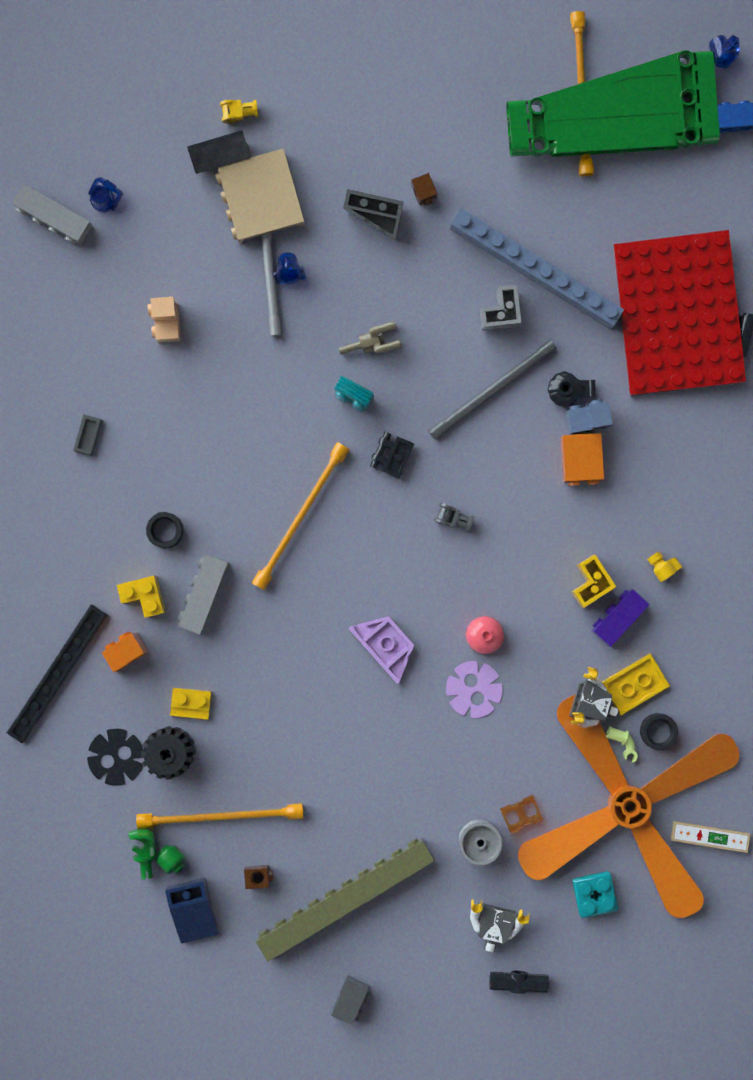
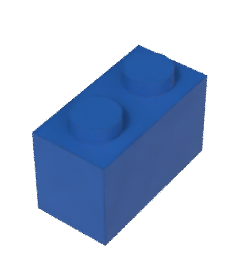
M744 100L738 102V104H731V102L720 103L718 105L719 133L753 130V102L750 103V101Z

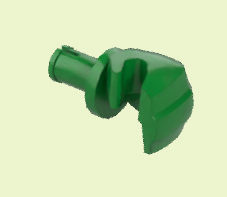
M149 829L130 831L128 833L130 840H138L144 844L142 847L136 845L132 847V851L136 853L133 856V860L140 863L141 879H146V871L148 879L153 878L151 861L156 858L154 833Z

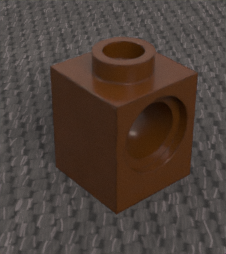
M429 173L411 179V186L419 205L424 204L426 206L435 202L434 199H437V192Z
M268 865L249 866L244 869L245 889L267 888L270 882H273V872L269 870ZM257 872L262 873L264 880L256 881L254 874Z

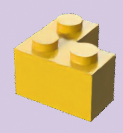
M595 554L576 565L586 580L585 583L571 591L581 608H585L616 587Z
M154 575L116 585L121 604L140 600L144 618L166 613L157 576Z

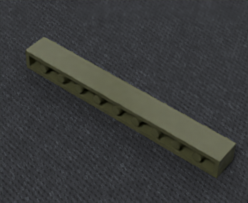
M415 838L407 843L408 847L401 850L399 848L393 851L390 858L378 860L374 863L375 867L368 870L366 868L357 874V878L345 880L341 883L342 887L335 890L333 888L324 894V898L312 900L308 903L309 907L302 910L300 908L291 914V918L287 920L283 918L276 922L273 929L268 930L267 928L258 934L259 937L256 939V943L267 962L434 862V858L423 839L418 840Z

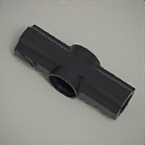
M514 970L511 973L493 971L489 975V989L505 990L515 994H526L527 992L548 993L549 976L547 974H528V972Z

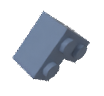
M603 399L591 401L584 408L581 405L571 406L570 410L566 412L569 435L607 429L612 425L609 402H603Z

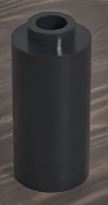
M750 313L739 315L743 357L745 358L749 355L753 339V314Z

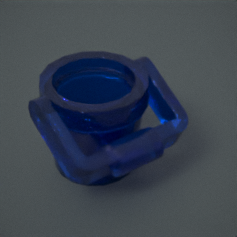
M719 35L709 42L708 46L710 51L713 52L716 67L726 69L738 57L740 41L735 35H732L729 39L724 35Z
M103 177L96 178L88 192L92 207L99 212L114 211L123 196V192L108 179L105 180Z
M285 252L279 256L278 268L276 272H273L277 284H293L307 278L306 271L303 266H299L295 254Z

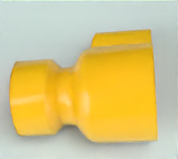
M660 551L647 558L650 565L654 566L653 572L660 582L666 580L682 568L676 557L664 561Z

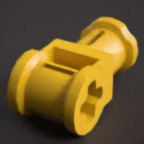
M223 100L220 102L223 112L222 123L230 124L243 121V117L246 116L259 117L257 100L248 103H242L241 100Z

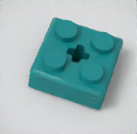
M340 376L338 383L334 386L335 398L343 403L349 401L353 404L352 407L360 412L368 410L372 400H374L372 391L344 376Z
M609 871L572 879L581 918L619 910ZM594 890L600 893L596 899L590 897V895H593Z

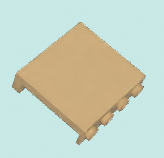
M284 149L218 167L219 173L215 175L218 185L222 184L224 191L221 192L223 203H228L227 217L229 221H233L234 228H231L234 240L238 239L239 244H242V240L295 225L297 227L305 226Z

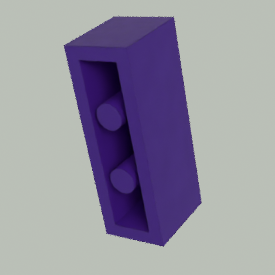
M625 589L618 598L620 600L616 605L612 603L605 612L607 614L604 618L601 619L599 617L592 625L594 627L592 632L608 647H611L650 605L634 589H629L628 591Z

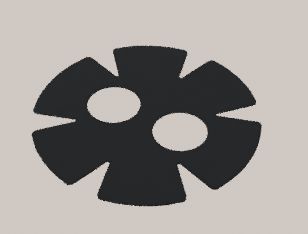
M108 729V741L101 734H98L88 749L98 754L97 756L87 757L90 771L98 780L107 772L105 784L117 786L125 784L123 773L130 780H133L143 767V763L133 760L141 758L142 744L134 734L124 742L127 733L124 729ZM127 746L130 748L131 756L128 759H121L118 756V749L120 747ZM111 755L114 759L113 766L104 768L100 763L102 756Z

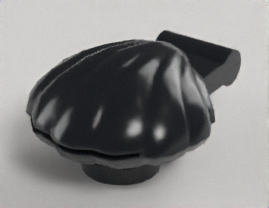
M567 371L555 374L549 381L547 388L550 399L557 406L562 407L573 405L578 398L596 397L595 380H578L572 373Z

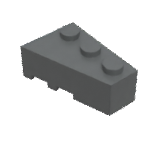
M347 189L343 209L396 241L404 201Z

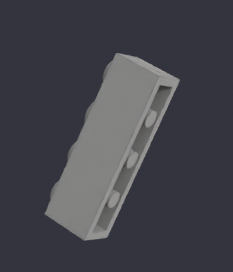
M24 183L12 202L16 207V212L23 216L28 214L33 217V222L40 226L42 224L49 227L48 230L56 235L61 233L66 236L64 239L73 245L75 243L82 245L92 228V224L88 220Z
M207 554L205 558L201 557L198 565L200 571L198 576L195 575L192 580L191 586L194 587L191 594L188 593L185 598L184 604L187 605L185 611H181L177 622H180L178 627L199 635L203 634L228 568V562Z

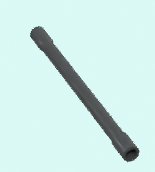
M551 340L547 341L533 354L450 416L428 430L430 435L434 439L438 438L469 412L539 360L544 359L556 350L555 344Z

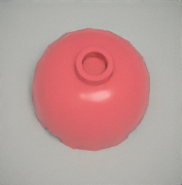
M477 617L467 627V643L477 653H493L503 643V627L493 617Z

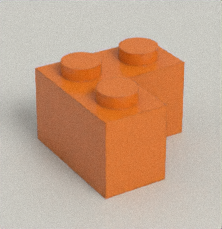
M126 632L118 637V642L115 643L113 641L105 646L106 650L102 654L113 673L149 652L138 632Z

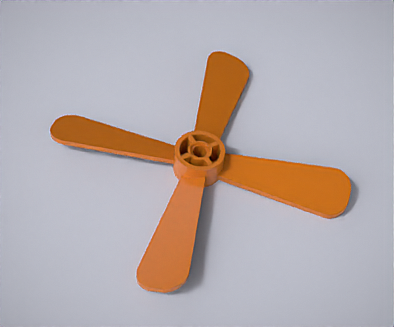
M575 695L563 700L557 708L559 723L611 794L608 799V806L524 842L518 850V860L524 872L534 880H543L620 824L631 829L667 912L677 918H685L698 912L704 903L703 894L650 822L651 804L732 769L737 764L740 756L735 741L729 735L716 734L639 789L636 786L628 785L601 723L599 722L596 726L587 728L571 724V721H575V718L569 716ZM628 802L634 803L632 811H626L625 805Z

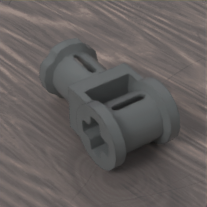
M443 503L439 504L440 509L437 518H434L433 521L449 527L458 526L466 529V532L470 531L475 516L469 517L461 514L460 510Z

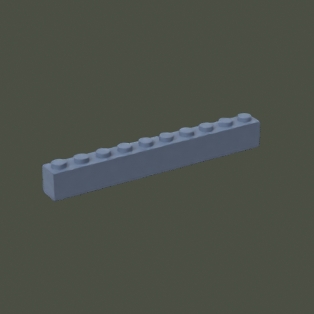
M460 209L451 223L450 230L607 328L612 329L624 311L618 305L464 209Z

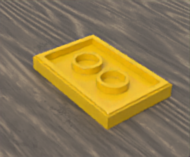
M651 653L602 681L607 692L612 695L611 701L618 708L620 716L670 687Z

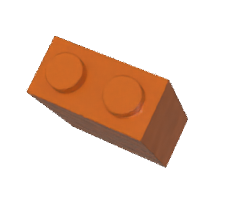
M601 433L561 436L563 483L568 482L569 486L580 485V482L587 481L588 485L599 484V481L604 479Z

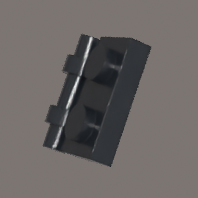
M385 431L382 438L378 441L379 446L376 453H373L371 457L370 467L377 469L379 463L384 464L382 472L400 479L414 443L398 436L394 443L390 442L392 434ZM386 447L391 449L387 459L382 457Z

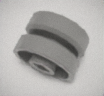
M475 819L466 823L459 832V847L467 861L482 866L490 864L499 856L502 840L494 824L487 820ZM481 839L483 844L479 845L477 841Z

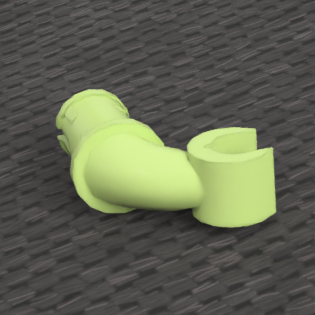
M609 726L606 738L625 745L624 759L626 760L628 754L632 753L631 761L635 762L638 755L635 751L634 740L630 736L629 731L626 730L624 732Z

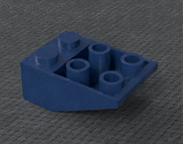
M205 877L166 888L165 893L169 910L181 944L219 935Z

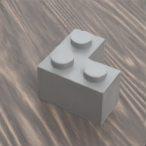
M517 285L498 287L496 290L498 306L480 309L482 331L520 327L521 325Z

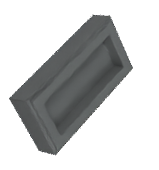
M83 414L73 449L74 452L93 456L102 419Z

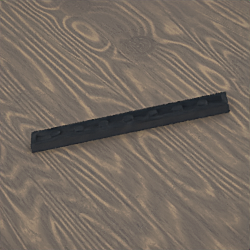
M93 604L89 606L6 732L8 735L21 743L25 742L108 615Z

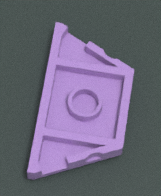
M389 616L350 626L348 629L398 684L414 644Z

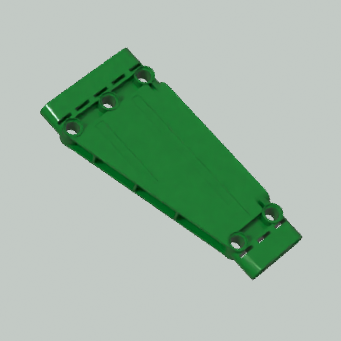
M683 50L535 97L532 100L507 101L506 113L510 156L541 157L542 155L550 154L551 157L584 154L673 150L680 146L689 148L695 145L718 144L720 133L713 52H690L689 50ZM680 58H684L687 61V65L682 64ZM683 96H687L690 99V103H686L683 100ZM532 105H538L540 112H535L532 109ZM686 133L693 137V141L687 140ZM535 143H541L543 150L536 149Z

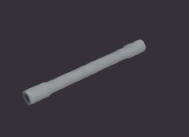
M271 232L260 235L263 247L270 336L276 337L282 334L278 313Z

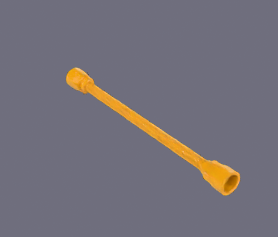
M575 11L570 14V23L576 40L578 84L585 82L582 35L583 30H585L586 18L583 11ZM590 154L581 155V159H579V176L594 175V165Z
M338 442L335 444L329 454L331 456L330 464L325 468L326 470H324L316 483V487L311 491L312 493H310L302 506V510L297 514L298 516H296L288 529L289 531H287L288 533L283 537L284 539H282L274 552L275 554H273L274 556L269 560L270 562H268L266 568L264 567L262 571L259 570L252 581L254 585L265 591L272 579L270 575L278 562L277 560H279L278 558L283 554L282 552H284L292 539V535L297 531L296 529H298L306 516V512L311 508L310 506H312L320 493V489H322L323 485H325L324 483H326L331 475L333 468H335L334 466L344 461L350 449Z
M303 803L287 804V807H283L281 810L269 809L266 811L252 810L249 812L205 813L202 815L190 814L159 817L153 816L152 813L136 815L137 829H151L155 825L162 823L263 818V816L280 817V815L288 817V820L303 819Z

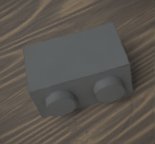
M347 975L332 1008L331 1016L350 1025H353L354 1020L358 1021L362 1013L360 1007L363 1002H367L370 995L368 985Z

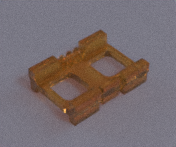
M533 795L527 796L522 801L513 803V805L509 804L500 808L510 834L521 830V827L524 828V825H530L531 822L535 824L543 820ZM533 803L537 813L527 817L523 807ZM514 810L519 817V821L510 825L506 814Z

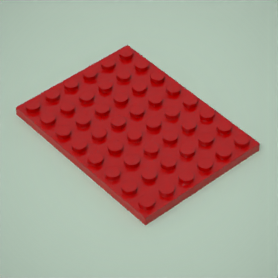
M729 230L614 244L620 307L624 309L621 314L630 396L745 383L746 376Z

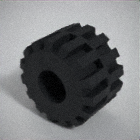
M171 726L159 729L148 736V739L142 746L144 750L141 751V757H144L145 760L142 763L144 767L147 766L149 768L147 772L151 775L153 773L156 774L158 779L166 778V780H170L174 777L177 778L188 770L194 761L193 756L196 754V749H193L194 741L188 738L189 734L186 731H180L181 728H171ZM167 749L169 750V754L171 755L168 758L165 757L166 753L163 752Z

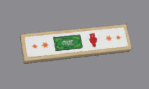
M673 821L670 840L748 853L751 834Z

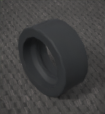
M159 512L153 515L146 526V535L149 541L163 549L176 546L184 534L181 520L176 515L168 512ZM162 519L171 520L176 526V534L173 539L165 542L158 540L154 534L155 524Z
M654 713L643 720L640 726V735L647 746L654 750H665L675 744L678 738V727L671 717L662 713ZM657 720L666 722L670 728L669 738L662 743H655L648 735L650 724Z

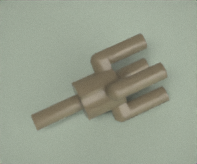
M392 321L370 328L369 333L359 335V342L339 347L340 355L362 349L364 354L372 351L380 354L402 347L401 339L385 344L382 332L396 329V322Z

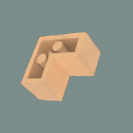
M174 296L150 298L151 304H148V315L151 316L155 323V326H152V337L156 338L158 343L181 341L179 307Z

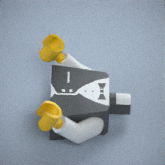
M587 667L589 673L583 675L588 680L581 681L578 684L569 714L570 717L575 718V721H571V724H577L583 728L596 726L599 722L605 721L607 716L615 718L618 713V708L610 705L612 695L607 692L606 687L598 678V670Z
M471 900L470 920L473 929L478 933L479 938L486 939L484 950L489 952H495L497 942L506 944L507 940H512L521 931L523 926L529 923L530 913L527 916H523V910H520L517 917L516 911L485 904L482 900H480V904H474V900Z

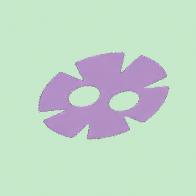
M468 661L457 666L454 671L460 679L449 676L446 683V695H458L449 702L452 708L464 716L470 707L471 718H480L494 711V707L488 700L500 703L502 698V684H491V682L499 677L498 673L486 663L483 664L478 673L477 661ZM474 674L477 676L478 682L474 687L466 686L464 682L466 675ZM474 692H481L484 695V702L481 705H474L471 702V695Z

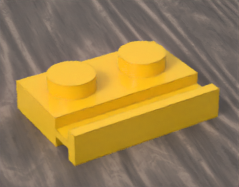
M173 687L170 716L208 720L212 691Z

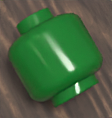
M166 845L157 853V863L166 874H172L173 872L178 874L185 867L183 863L186 858L177 846Z

